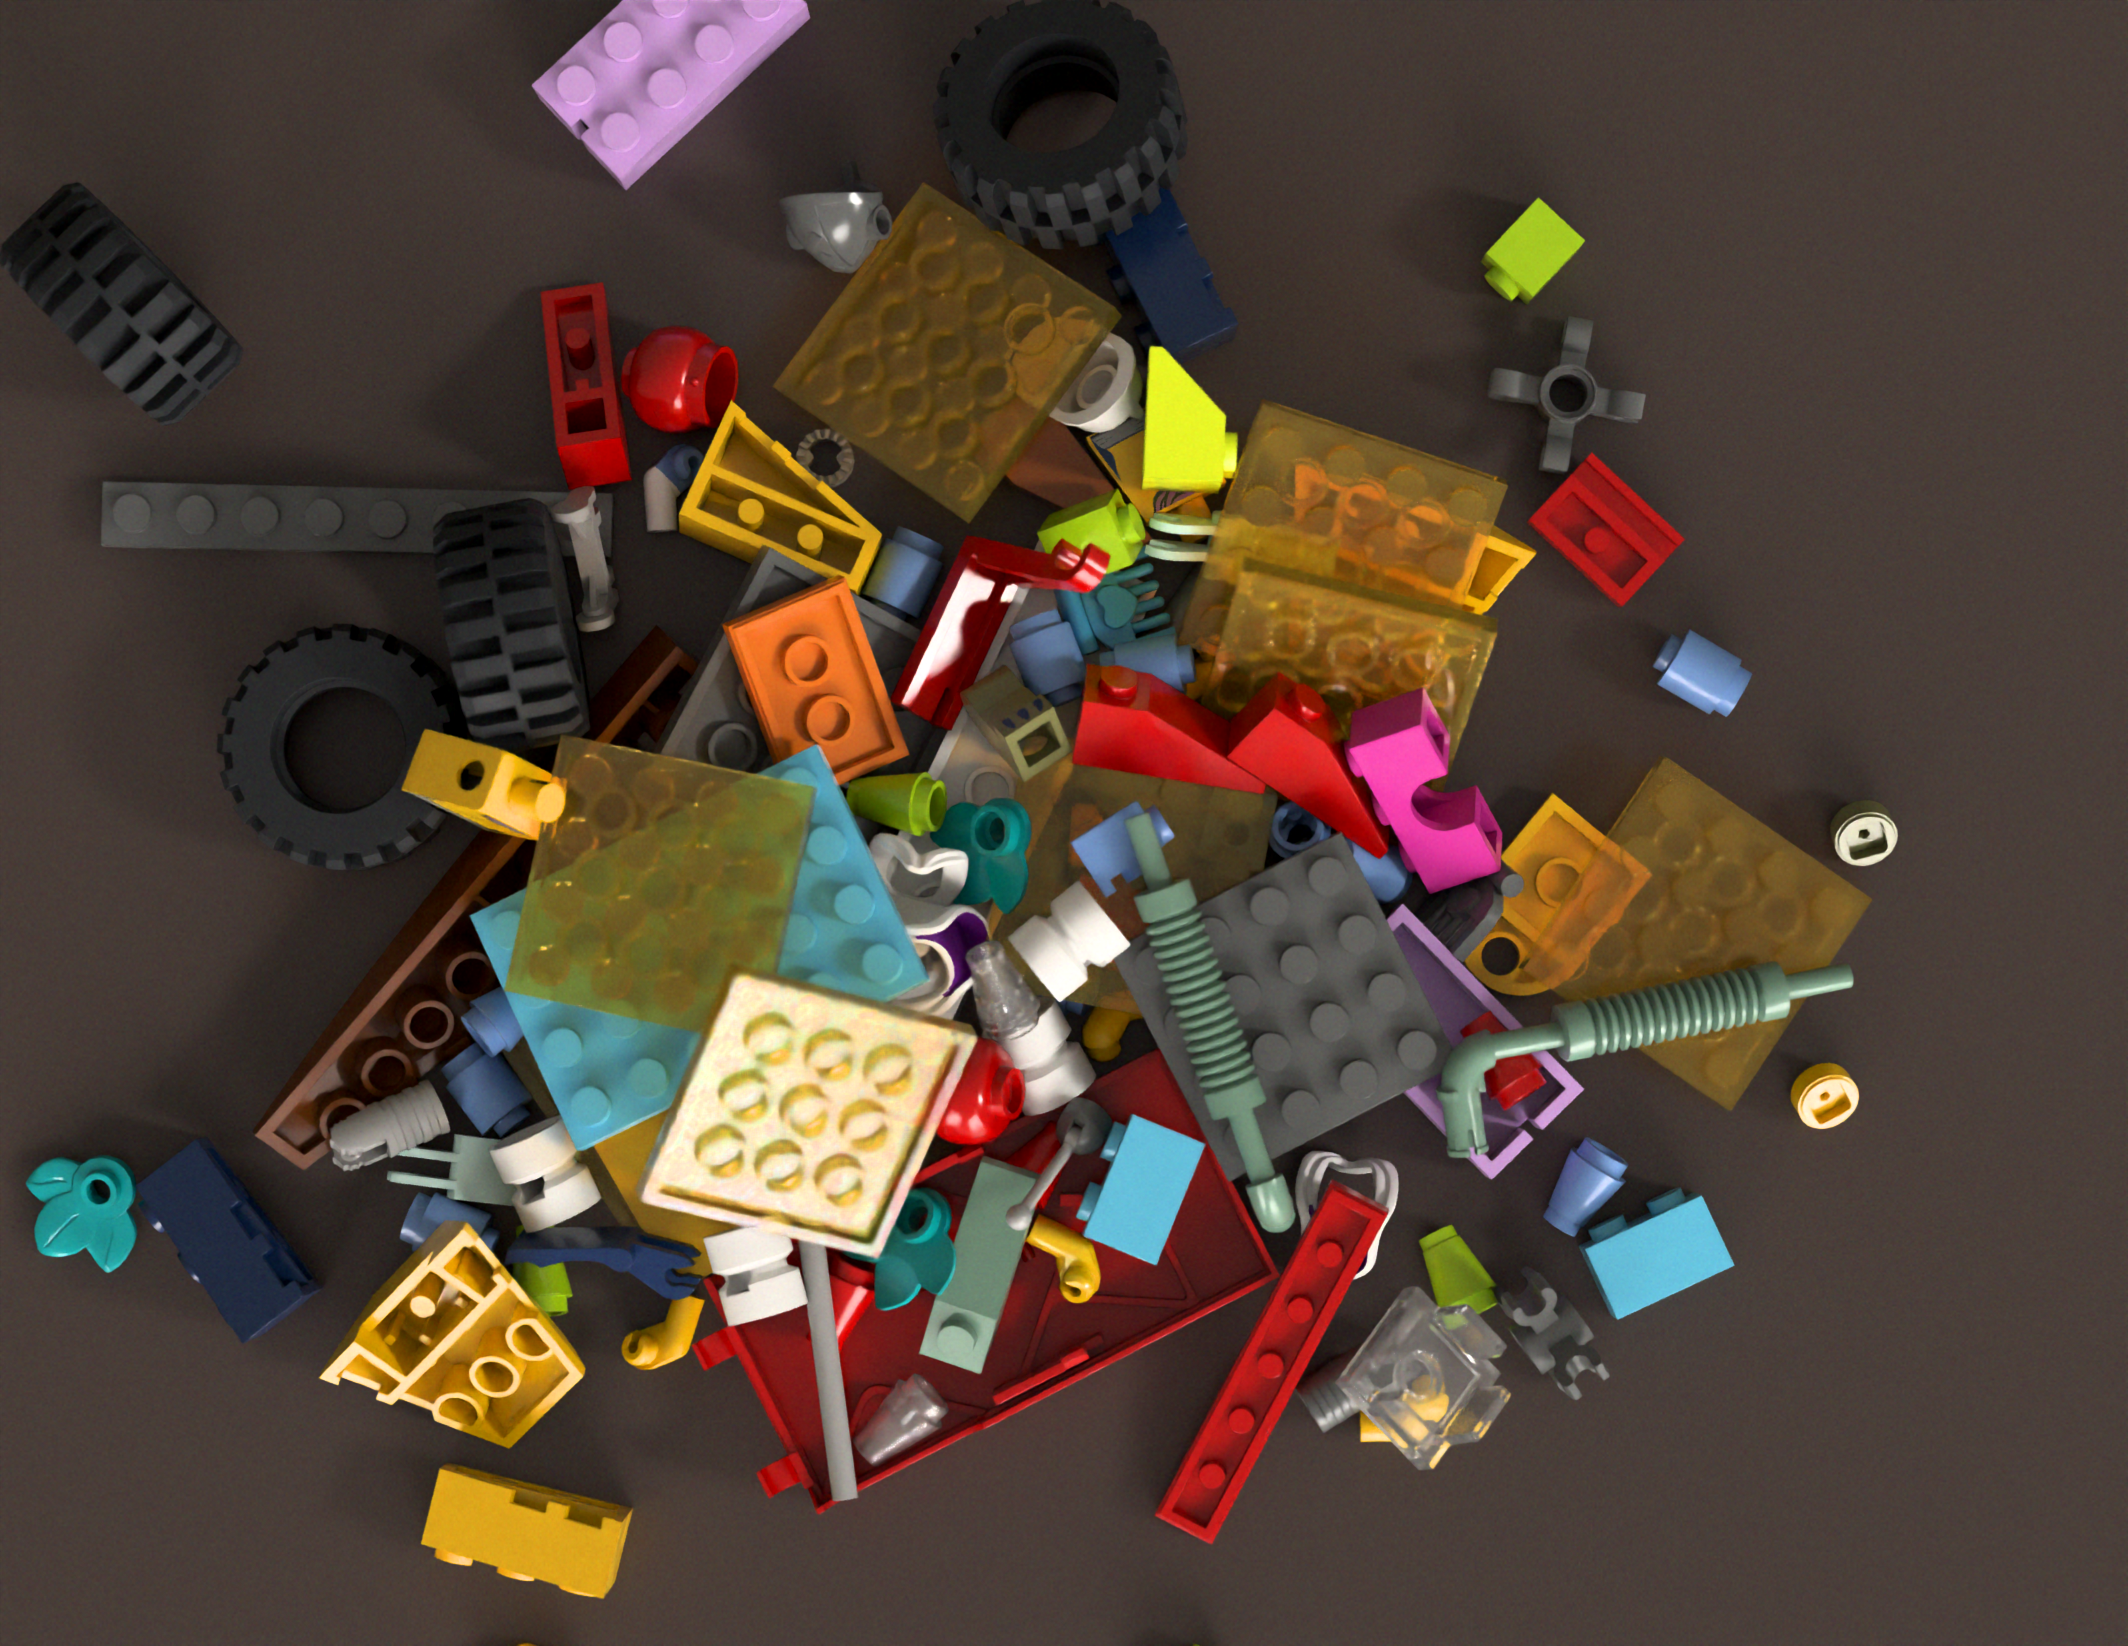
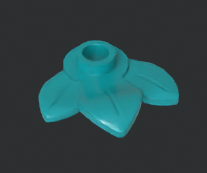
M995 798L986 802L982 807L970 802H959L951 806L946 811L942 826L938 831H931L930 838L939 847L960 850L966 853L968 857L967 878L961 892L953 903L955 905L982 904L993 898L997 907L1004 914H1010L1022 901L1028 885L1029 873L1024 853L1031 839V823L1026 810L1019 802L1011 798Z
M99 1155L88 1159L84 1163L64 1157H57L45 1161L33 1171L26 1181V1186L39 1200L46 1203L39 1213L34 1227L35 1241L39 1252L51 1257H64L76 1254L86 1247L96 1263L105 1272L110 1273L118 1268L127 1259L137 1237V1227L129 1210L134 1202L137 1191L135 1187L136 1179L132 1169L118 1158L109 1155ZM95 1180H102L109 1186L110 1198H103L98 1194L94 1187Z
M921 1187L908 1190L900 1194L894 1200L891 1207L871 1209L861 1218L846 1241L843 1253L846 1256L858 1261L876 1263L875 1305L880 1310L895 1309L909 1303L918 1294L921 1286L933 1294L941 1295L953 1277L956 1267V1250L948 1236L952 1212L947 1199L933 1189ZM928 1213L925 1224L919 1229L921 1217Z

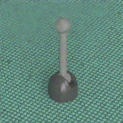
M1073 1098L1067 1104L1056 1124V1135L1061 1148L1020 1204L1011 1206L1006 1212V1222L1012 1229L1023 1230L1030 1225L1032 1209L1072 1153L1077 1155L1091 1154L1103 1145L1110 1133L1113 1122L1102 1107L1085 1098Z

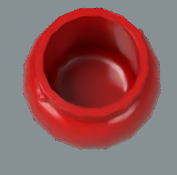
M667 326L653 330L640 342L638 347H633L628 352L621 374L622 389L624 394L630 398L631 405L638 418L655 430L680 434L695 431L702 426L716 428L719 427L730 401H735L739 377L738 362L734 351L730 347L716 344L704 332L688 326Z
M957 1036L949 1038L940 1046L925 1045L917 1051L907 1076V1107L912 1122L918 1128L933 1129L942 1139L952 1143L984 1144L999 1136L1008 1127L1010 1121L1016 1119L1021 1113L1025 1100V1080L1021 1070L1015 1068L1013 1059L999 1043L979 1036Z

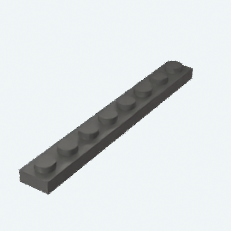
M103 481L101 545L104 547L435 555L433 551V528L446 513L525 498H532L545 503L549 513H551L552 506L564 501L570 492ZM596 493L593 507H598L602 522L598 529L605 559H613L615 496L613 493ZM553 520L555 532L558 535L562 557L576 558L568 524Z

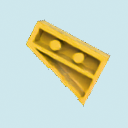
M732 400L730 401L679 512V533L751 564L754 562L761 546H768L827 579L836 575L845 577L850 592L860 597L879 554L882 533L822 480L819 482L791 457V453L777 440L774 442L746 417V413Z
M447 1462L439 1469L421 1544L436 1548L434 1557L449 1563L471 1566L472 1561L476 1560L496 1566V1572L503 1576L524 1581H534V1578L559 1585L560 1589L567 1592L590 1597L596 1596L603 1599L615 1583L633 1508Z

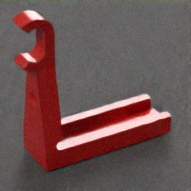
M967 535L895 687L890 702L899 707H904L906 711L925 721H929L930 724L939 729L951 731L963 707L960 692L974 683L1018 587L1021 589H1062L1080 593L1089 592L1098 585L1105 575L1110 562V553L1091 542L1081 550L1063 538L1058 541L1051 554Z

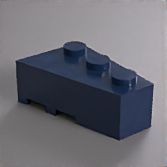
M1160 187L1158 191L1162 202L1149 215L1144 216L1141 212L1137 213L1131 218L1133 227L1115 236L1113 230L1097 235L1099 243L1092 244V246L1095 248L1104 243L1114 263V267L1105 270L1106 275L1120 304L1123 305L1132 301L1142 324L1133 327V331L1147 361L1150 346L1164 347L1179 365H1182L1234 340L1239 323L1231 307L1224 308L1211 280L1214 278L1205 257H1200L1187 230V222L1170 189L1166 190Z
M208 1137L195 1139L135 1186L143 1197L138 1206L146 1219L158 1232H167L180 1251L177 1256L184 1268L198 1283L203 1285L216 1304L220 1314L233 1329L242 1344L264 1335L324 1288Z

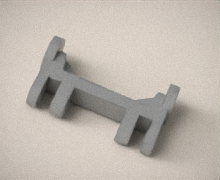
M592 486L573 489L564 501L555 504L551 508L553 520L568 524L584 592L583 611L576 616L578 629L586 632L598 631L611 626L615 622L613 610L619 602L618 591L612 588V584L615 581L612 566L606 564L598 529L602 520L599 508L593 507L596 493Z

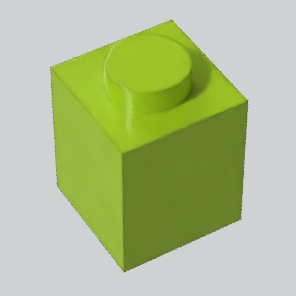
M1538 197L1486 252L1481 260V263L1489 269L1484 278L1508 301L1512 302L1518 296L1527 305L1580 249L1585 240Z
M1116 488L1049 514L1038 530L1037 535L1045 552L1051 554L1061 538L1081 550L1090 542L1110 553V562L1105 573L1106 575L1134 563L1144 546L1142 540L1145 539V528L1136 507L1132 503L1125 505L1119 489Z

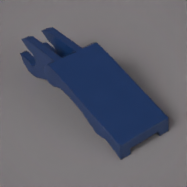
M629 1226L545 1228L526 1233L525 1229H523L508 1249L504 1265L530 1262L541 1268L564 1261L605 1263L614 1271H629L664 1298L673 1300L688 1297L703 1278V1275L693 1273L681 1274L675 1270L693 1266L695 1261L691 1258L701 1255V1252L692 1244L646 1233L640 1227Z

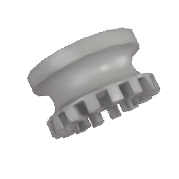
M826 428L814 430L811 434L806 435L798 445L796 453L797 462L819 482L822 480L830 488L837 487L845 482L852 473L854 465L853 450L847 439L839 432ZM827 441L841 448L842 451L836 457L841 467L835 474L824 477L810 470L809 467L815 461L810 450L816 444Z

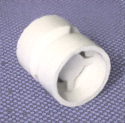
M1079 880L1050 902L1052 915L1049 918L1034 915L1007 937L1059 1002L1088 980L1086 967L1092 963L1104 967L1131 945Z
M1053 996L1037 997L1017 1005L992 1021L981 1035L984 1038L992 1039L999 1043L1013 1059L1015 1068L1021 1070L1025 1080V1100L1022 1110L1025 1115L1029 1116L1046 1113L1071 1101L1084 1092L1097 1076L1078 1042L1066 1041L1072 1029Z
M561 1115L525 1127L503 1138L488 1149L503 1183L515 1185L517 1188L511 1200L526 1233L539 1231L565 1221L588 1209L602 1198L587 1165L575 1163L573 1159L578 1150L574 1146Z
M784 1214L734 1227L703 1238L713 1273L724 1276L726 1281L719 1290V1295L728 1326L772 1316L808 1303L799 1267L789 1265L786 1257L793 1250Z

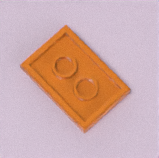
M836 575L722 624L774 765L817 744L822 748L838 784L841 785L910 755L845 577Z

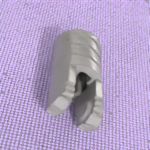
M423 1080L418 1085L407 1087L401 1090V1092L395 1095L391 1094L379 1102H373L367 1105L366 1109L348 1116L344 1121L340 1120L339 1123L334 1124V1127L330 1128V1146L334 1150L333 1164H337L344 1171H352L353 1169H359L362 1165L367 1166L387 1156L390 1158L395 1157L402 1151L413 1149L418 1144L426 1143L433 1140L436 1136L449 1133L450 1126L446 1113L429 1080Z

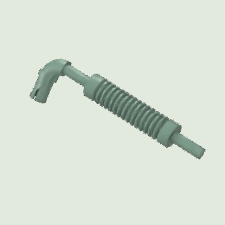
M1149 812L1125 819L1124 823L1148 890L1135 895L1133 898L1141 921L1150 923L1145 932L1146 934L1154 935L1149 943L1150 946L1158 947L1153 953L1154 958L1162 959L1157 965L1158 969L1166 970L1161 976L1162 981L1171 982L1165 989L1167 993L1175 994L1169 1001L1171 1005L1179 1006L1174 1011V1015L1182 1017L1178 1023L1179 1028L1187 1029L1183 1033L1182 1038L1183 1040L1191 1041L1186 1046L1188 1052L1195 1053L1190 1058L1191 1063L1199 1064L1194 1072L1195 1075L1203 1076L1198 1083L1200 1087L1207 1088L1202 1095L1212 1120L1226 1117L1229 1119L1251 1182L1245 1187L1261 1227L1273 1233L1283 1232L1294 1222L1293 1197L1289 1194L1290 1189L1285 1183L1283 1174H1275L1253 1111L1254 1107L1261 1105L1267 1099L1259 1076L1251 1074L1255 1064L1247 1062L1251 1056L1250 1051L1242 1050L1247 1045L1246 1039L1238 1038L1243 1033L1241 1027L1234 1026L1239 1021L1238 1016L1229 1015L1235 1007L1234 1004L1226 1003L1231 997L1229 992L1222 991L1227 985L1226 981L1217 980L1223 973L1221 969L1213 968L1219 961L1217 957L1209 956L1214 951L1213 945L1205 944L1210 939L1209 934L1201 933L1206 924L1205 922L1197 921L1202 913L1201 910L1193 909L1198 901L1189 877L1172 880Z
M1776 961L1750 965L1746 969L1725 970L1723 974L1716 972L1711 976L1701 975L1700 979L1698 977H1691L1688 981L1687 979H1681L1677 983L1671 981L1667 982L1666 985L1656 984L1654 988L1646 986L1642 990L1636 988L1632 989L1631 992L1621 991L1619 995L1617 993H1611L1608 997L1601 995L1597 996L1596 1000L1594 998H1586L1584 1003L1581 1000L1557 1004L1551 1008L1549 1023L1490 1034L1487 1029H1483L1466 1036L1450 1052L1442 1069L1441 1085L1436 1088L1437 1100L1442 1102L1448 1145L1446 1147L1447 1154L1450 1157L1467 1158L1471 1157L1469 1147H1474L1477 1156L1489 1150L1485 1135L1480 1093L1486 1092L1484 1072L1494 1067L1497 1059L1556 1048L1559 1056L1569 1062L1592 1057L1594 1052L1598 1055H1603L1606 1050L1609 1053H1613L1618 1048L1627 1050L1630 1045L1632 1048L1639 1047L1641 1043L1644 1046L1651 1045L1653 1040L1655 1043H1662L1664 1038L1667 1041H1672L1676 1036L1679 1039L1685 1038L1688 1033L1690 1036H1696L1699 1031L1702 1034L1709 1033L1710 1029L1716 1032L1720 1031L1722 1026L1725 1029H1731L1734 1024L1737 1027L1743 1026L1745 1022L1750 1025L1754 1024L1757 1019L1765 1022L1785 1018L1789 1014L1790 1000L1851 988L1853 986L1852 970L1848 963H1841L1785 975L1781 966Z

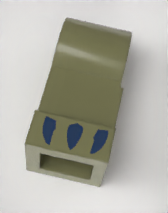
M1006 665L1000 666L960 692L962 703L978 730L1023 782H1026L1072 752L1054 707L1042 694L1036 696L1028 687L1024 688L1016 675ZM1035 736H1042L1048 739L1046 745L1040 751L1023 756L1019 746L1021 742Z

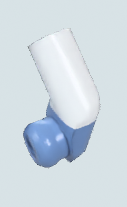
M680 444L668 449L644 474L646 531L648 533L678 531L676 498L694 482L705 458L703 452L697 447Z

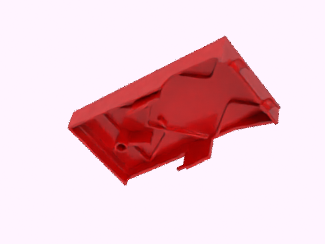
M1159 1047L1096 1078L1084 1092L1075 1097L1085 1098L1098 1104L1108 1113L1113 1123L1116 1121L1126 1125L1130 1114H1133L1205 1144L1157 1264L1154 1265L1089 1238L1093 1243L1101 1272L1099 1289L1088 1301L1072 1303L1066 1300L1060 1292L1059 1285L1061 1281L1055 1256L1025 1242L999 1328L981 1374L919 1354L936 1294L925 1291L916 1295L909 1303L885 1311L876 1307L874 1298L846 1339L842 1351L839 1352L857 1492L965 1436L990 1427L1280 1277L1232 1180L1228 1182ZM1069 1102L1043 1114L1034 1116L1024 1115L1010 1122L1008 1127L994 1140L984 1144H967L823 1217L822 1224L827 1263L830 1262L834 1251L843 1252L852 1230L871 1209L883 1207L894 1202L903 1192L921 1187L933 1189L947 1199L952 1212L948 1236L954 1244L983 1155L1002 1162L1041 1132L1050 1120L1057 1123L1060 1114ZM1105 1142L1091 1154H1072L1044 1210L1036 1208L1027 1236L1039 1213L1082 1234L1086 1222L1076 1218V1214L1089 1182L1102 1185L1111 1162L1100 1157ZM928 1213L921 1217L919 1221L920 1229L925 1224ZM796 1231L790 1234L793 1250L786 1257L789 1265L799 1267L804 1284L798 1233ZM713 1273L706 1277L703 1282L726 1327L697 1341L691 1346L704 1371L734 1355L738 1356L787 1453L786 1456L757 1471L756 1475L768 1498L801 1482L805 1490H809L813 1505L819 1515L840 1501H832L812 1343L806 1339L810 1328L807 1304L758 1320L728 1326L719 1295V1290L726 1281L724 1276Z

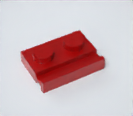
M1592 452L1527 521L1534 530L1618 608H1621L1685 540Z

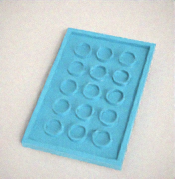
M817 744L470 915L576 1150L580 1151L683 1102L684 1100L679 1097L678 1090L698 1079H703L706 1081L707 1086L714 1087L931 981L825 754Z

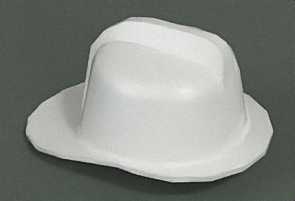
M1066 317L1051 320L1037 328L1021 345L1014 360L1012 380L1018 396L1032 408L1063 424L1076 426L1084 431L1095 433L1113 430L1125 422L1128 417L1141 420L1144 416V411L1138 403L1143 388L1140 371L1136 365L1133 348L1121 337L1086 320Z

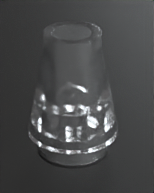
M986 941L970 949L965 959L971 972L980 1027L985 1031H989L991 1037L997 1041H1010L1028 1034L1039 1023L1037 1011L1040 1007V1001L1006 955L1001 942Z
M914 1373L906 1381L897 1380L865 1428L853 1439V1442L866 1460L876 1467H881L892 1456L942 1427L940 1419L949 1412V1407L940 1393L925 1378Z

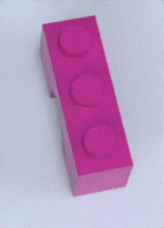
M1423 687L1353 711L1350 739L1345 741L1344 750L1353 774L1356 777L1364 776L1372 790V803L1379 821L1384 826L1391 824L1398 837L1399 852L1406 869L1410 873L1417 872L1429 894L1499 872L1501 869L1503 832L1477 785L1450 793L1437 792L1423 785L1426 781L1448 774L1450 735Z

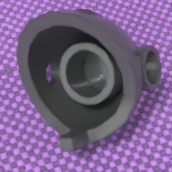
M855 160L846 161L840 165L844 184L827 193L800 194L779 200L782 214H785L787 220L786 233L790 246L794 250L805 249L817 261L834 272L848 274L855 272L875 248L878 240L888 239L892 232L891 215L882 204L884 196L881 188L860 178Z

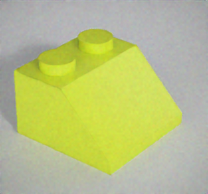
M1150 346L1147 361L1141 490L1218 494L1223 478H1233V473L1236 470L1237 433L1225 432L1226 415L1164 347Z

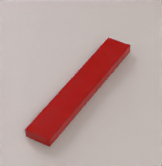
M1333 1179L1330 1180L1157 1506L1155 1516L1212 1545L1389 1212L1388 1207Z

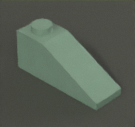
M983 1155L953 1244L956 1250L955 1271L944 1292L941 1295H936L919 1354L981 1374L995 1340L1030 1227L1029 1225L1023 1230L1012 1229L1006 1222V1212L1011 1206L1020 1204L1041 1174ZM1036 1205L1034 1206V1208H1033L1032 1211H1031L1032 1217H1033V1214H1034V1210H1035Z

